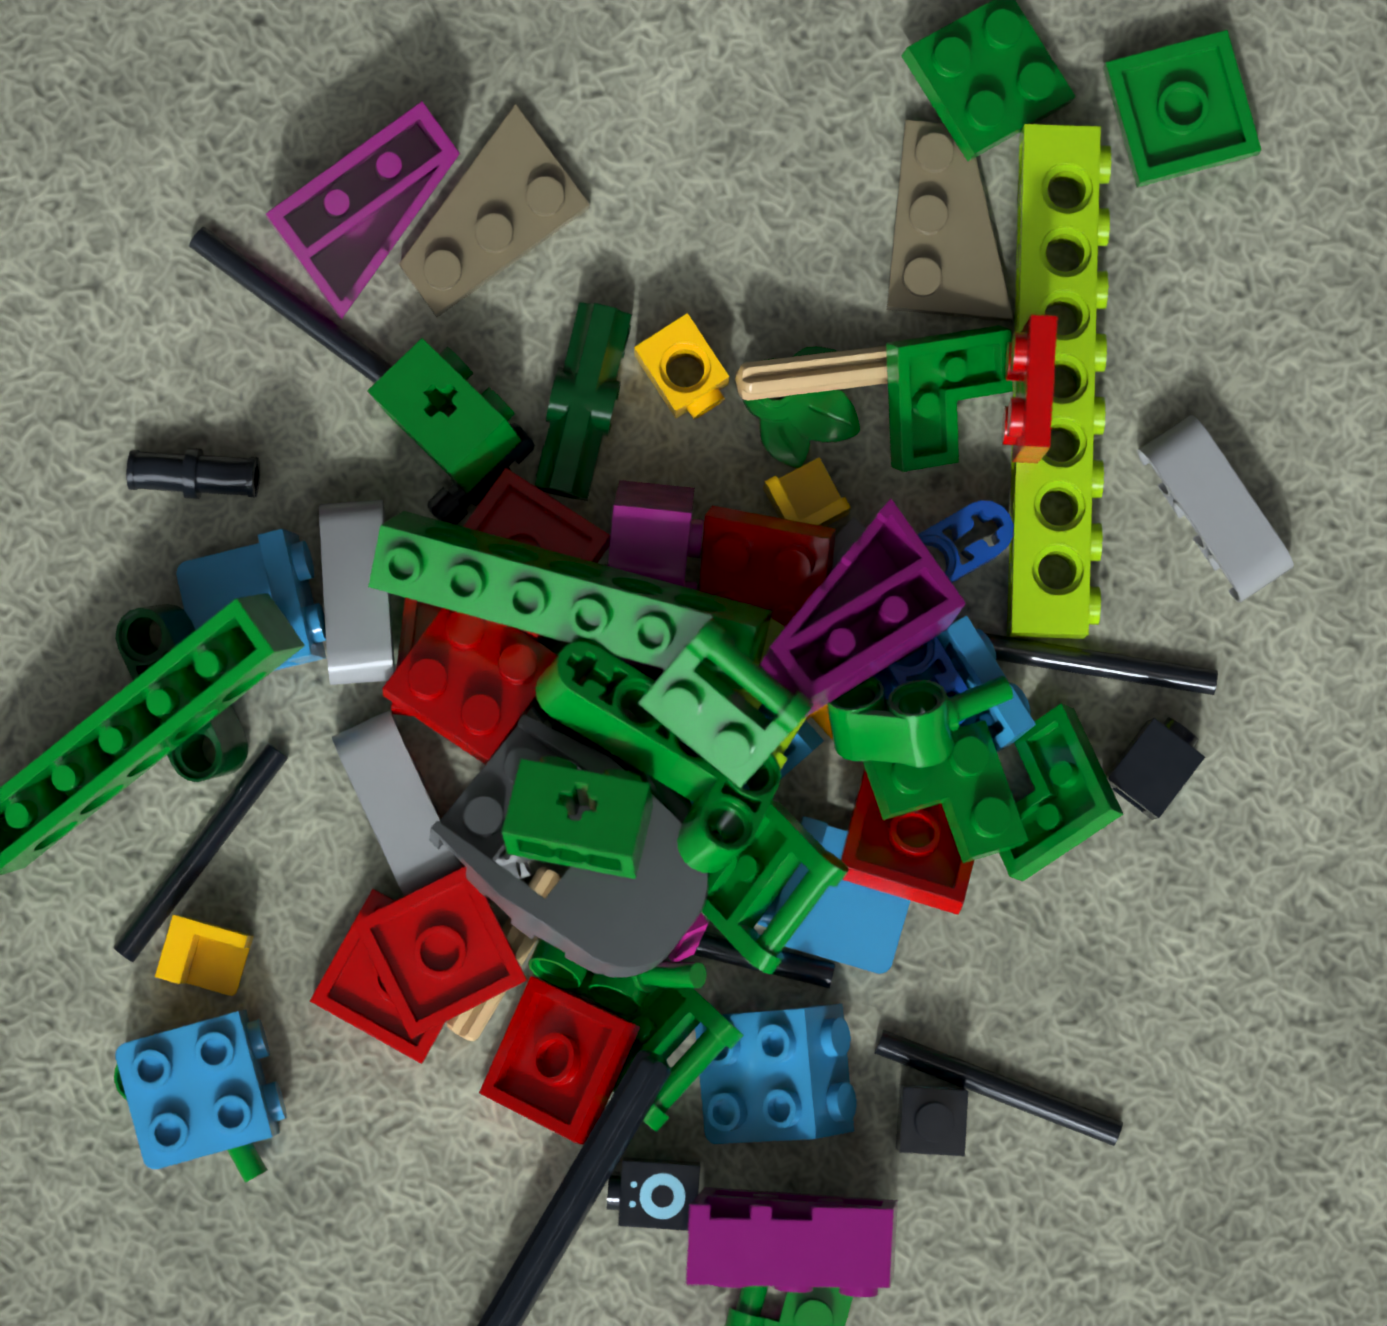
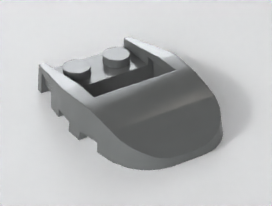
M523 715L518 721V726L442 819L436 821L431 827L429 841L438 850L445 844L466 866V878L484 897L488 895L512 919L511 924L530 939H533L535 936L564 951L565 958L596 974L620 978L636 976L647 972L659 965L672 952L701 914L709 892V873L694 870L684 862L678 852L677 838L682 823L653 795V810L636 879L570 867L547 897L543 898L512 873L497 864L495 861L506 849L502 830L520 759L539 762L541 757H558L574 763L583 771L603 774V771L606 769L624 770L611 757Z

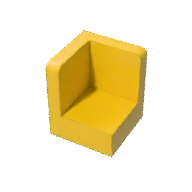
M820 457L780 478L775 475L764 481L763 489L778 518L826 527L849 515L851 510L846 497L841 498Z
M173 915L154 977L177 984L187 983L233 996L238 991L254 936L184 915Z

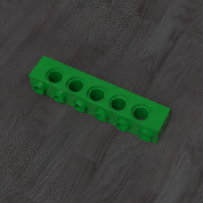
M407 511L399 513L380 525L368 587L569 643L588 642L610 654L664 669L668 668L711 617L727 630L723 636L759 665L772 616V610ZM706 656L700 661L730 687L743 689L740 684Z
M269 593L245 596L233 600L0 787V875L23 869L305 646Z

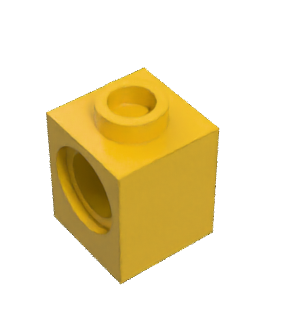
M688 313L634 347L636 359L675 418L688 411L693 419H697L725 400L720 390L729 385V375ZM680 357L693 358L700 363L704 374L701 380L693 386H677L671 382L666 373L671 362Z

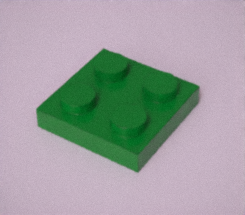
M992 0L908 46L901 55L967 162L1020 133L1024 124L1038 123L1071 103L1076 97L1016 0Z
M1228 30L1105 63L1103 67L1137 188L1258 156L1262 151Z

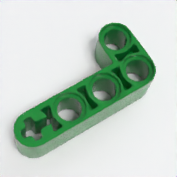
M574 642L567 645L538 678L535 689L537 700L542 709L554 719L691 800L693 804L679 830L677 838L678 852L686 864L699 872L715 873L723 869L752 841L779 787L781 771L775 756L771 753L746 781L749 790L743 787L739 788L638 704L656 681L596 645L588 642ZM603 696L605 700L602 701L599 699V697ZM621 707L635 714L639 724L627 718ZM678 741L685 743L692 750L694 757L687 755L679 746ZM708 825L721 833L724 843L711 835Z

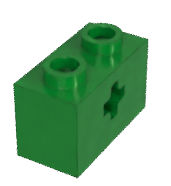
M421 338L367 392L382 410L452 480L468 493L522 441L508 423L515 413L490 387L483 393H478L467 382L474 373L448 346L438 354ZM451 406L455 411L448 417L443 412Z
M541 757L539 762L520 759L502 830L507 853L636 879L653 810L650 784L642 782L639 776L620 769H606L603 771V774L577 770L578 768L574 763L558 757ZM580 806L590 807L591 811H583L580 820L570 819L569 815H576Z

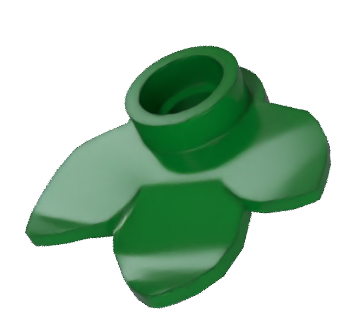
M821 346L805 347L792 357L837 352V350ZM839 389L784 396L781 400L765 398L747 401L742 399L747 410L759 419L760 438L765 450L774 459L793 468L801 467L806 460L810 449V441L837 443L855 437L860 432V424L855 407L846 394Z

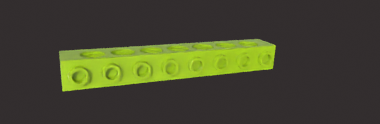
M1024 124L1019 135L1014 332L1022 331L1030 315H1045V310L1056 305L1065 306L1072 310L1077 318L1078 325L1077 330L1071 334L1056 335L1055 368H1062L1071 373L1076 382V391L1074 395L1068 398L1053 396L1051 431H1062L1072 439L1075 449L1073 458L1065 462H1057L1045 454L1038 464L1012 462L1013 445H1011L1010 516L1014 524L1013 538L1009 544L1008 637L1084 639L1089 635V625H1099L1101 589L1100 587L1090 586L1091 561L1101 560L1103 542L1102 524L1092 523V498H1102L1104 487L1103 460H1093L1094 435H1103L1106 414L1105 397L1095 396V372L1105 371L1107 359L1106 334L1096 333L1097 309H1106L1108 301V271H1097L1098 246H1108L1110 232L1109 208H1099V183L1109 184L1111 175V146L1100 145L1101 126ZM1056 181H1067L1073 184L1079 191L1080 204L1068 209L1058 207L1051 201L1048 195V186ZM1055 243L1070 245L1078 254L1079 266L1068 272L1053 268L1047 260L1046 249ZM1013 381V397H1016V381ZM1051 493L1065 496L1073 508L1071 522L1061 526L1047 522L1040 511L1042 497ZM1056 556L1068 563L1072 575L1068 587L1052 589L1041 581L1038 568L1043 558Z

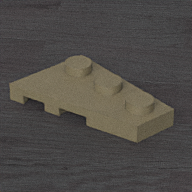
M515 103L401 260L399 266L438 318L590 208V204Z
M905 120L886 310L1012 322L1013 315L976 158L967 162L943 123Z

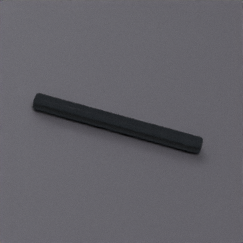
M645 1049L637 1053L477 1326L523 1325L670 1076L671 1067L662 1056Z

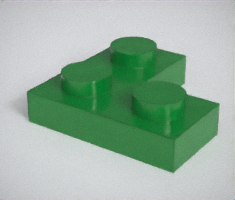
M997 325L886 343L892 468L901 472L959 463L957 401L1013 392V381H1006L1005 379L1006 353L1008 342H1011V329Z
M1062 703L1034 721L1036 725L1014 742L1035 787V791L1015 803L1028 841L1020 847L1006 850L999 854L1009 877L1022 882L1124 815L1075 709Z
M985 720L959 727L953 731V752L948 759L940 764L930 767H912L901 763L862 761L883 820L942 804L962 863L1020 847L1028 841Z

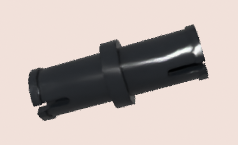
M188 448L185 454L131 450L127 460L126 480L129 490L148 489L183 492L186 499H199L202 493L247 495L248 497L255 498L257 497L260 485V461L258 457L237 458L204 455L203 450L199 448Z

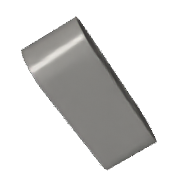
M1189 415L1138 449L1137 453L1142 464L1145 466L1150 463L1161 479L1162 483L1157 486L1179 519L1185 515L1198 534L1193 539L1214 571L1221 568L1233 586L1228 592L1237 602L1241 603L1294 567L1292 558L1285 545L1209 432L1195 416Z
M384 500L319 504L326 647L330 685L388 681L395 672L391 596L388 592L368 587L380 525L384 523L385 518Z
M388 710L332 736V740L405 897L464 867V865L459 862L458 858L445 844L438 850L429 841L431 827L442 818L436 805L433 806L424 787L425 781L414 757L397 728L399 725L391 710Z

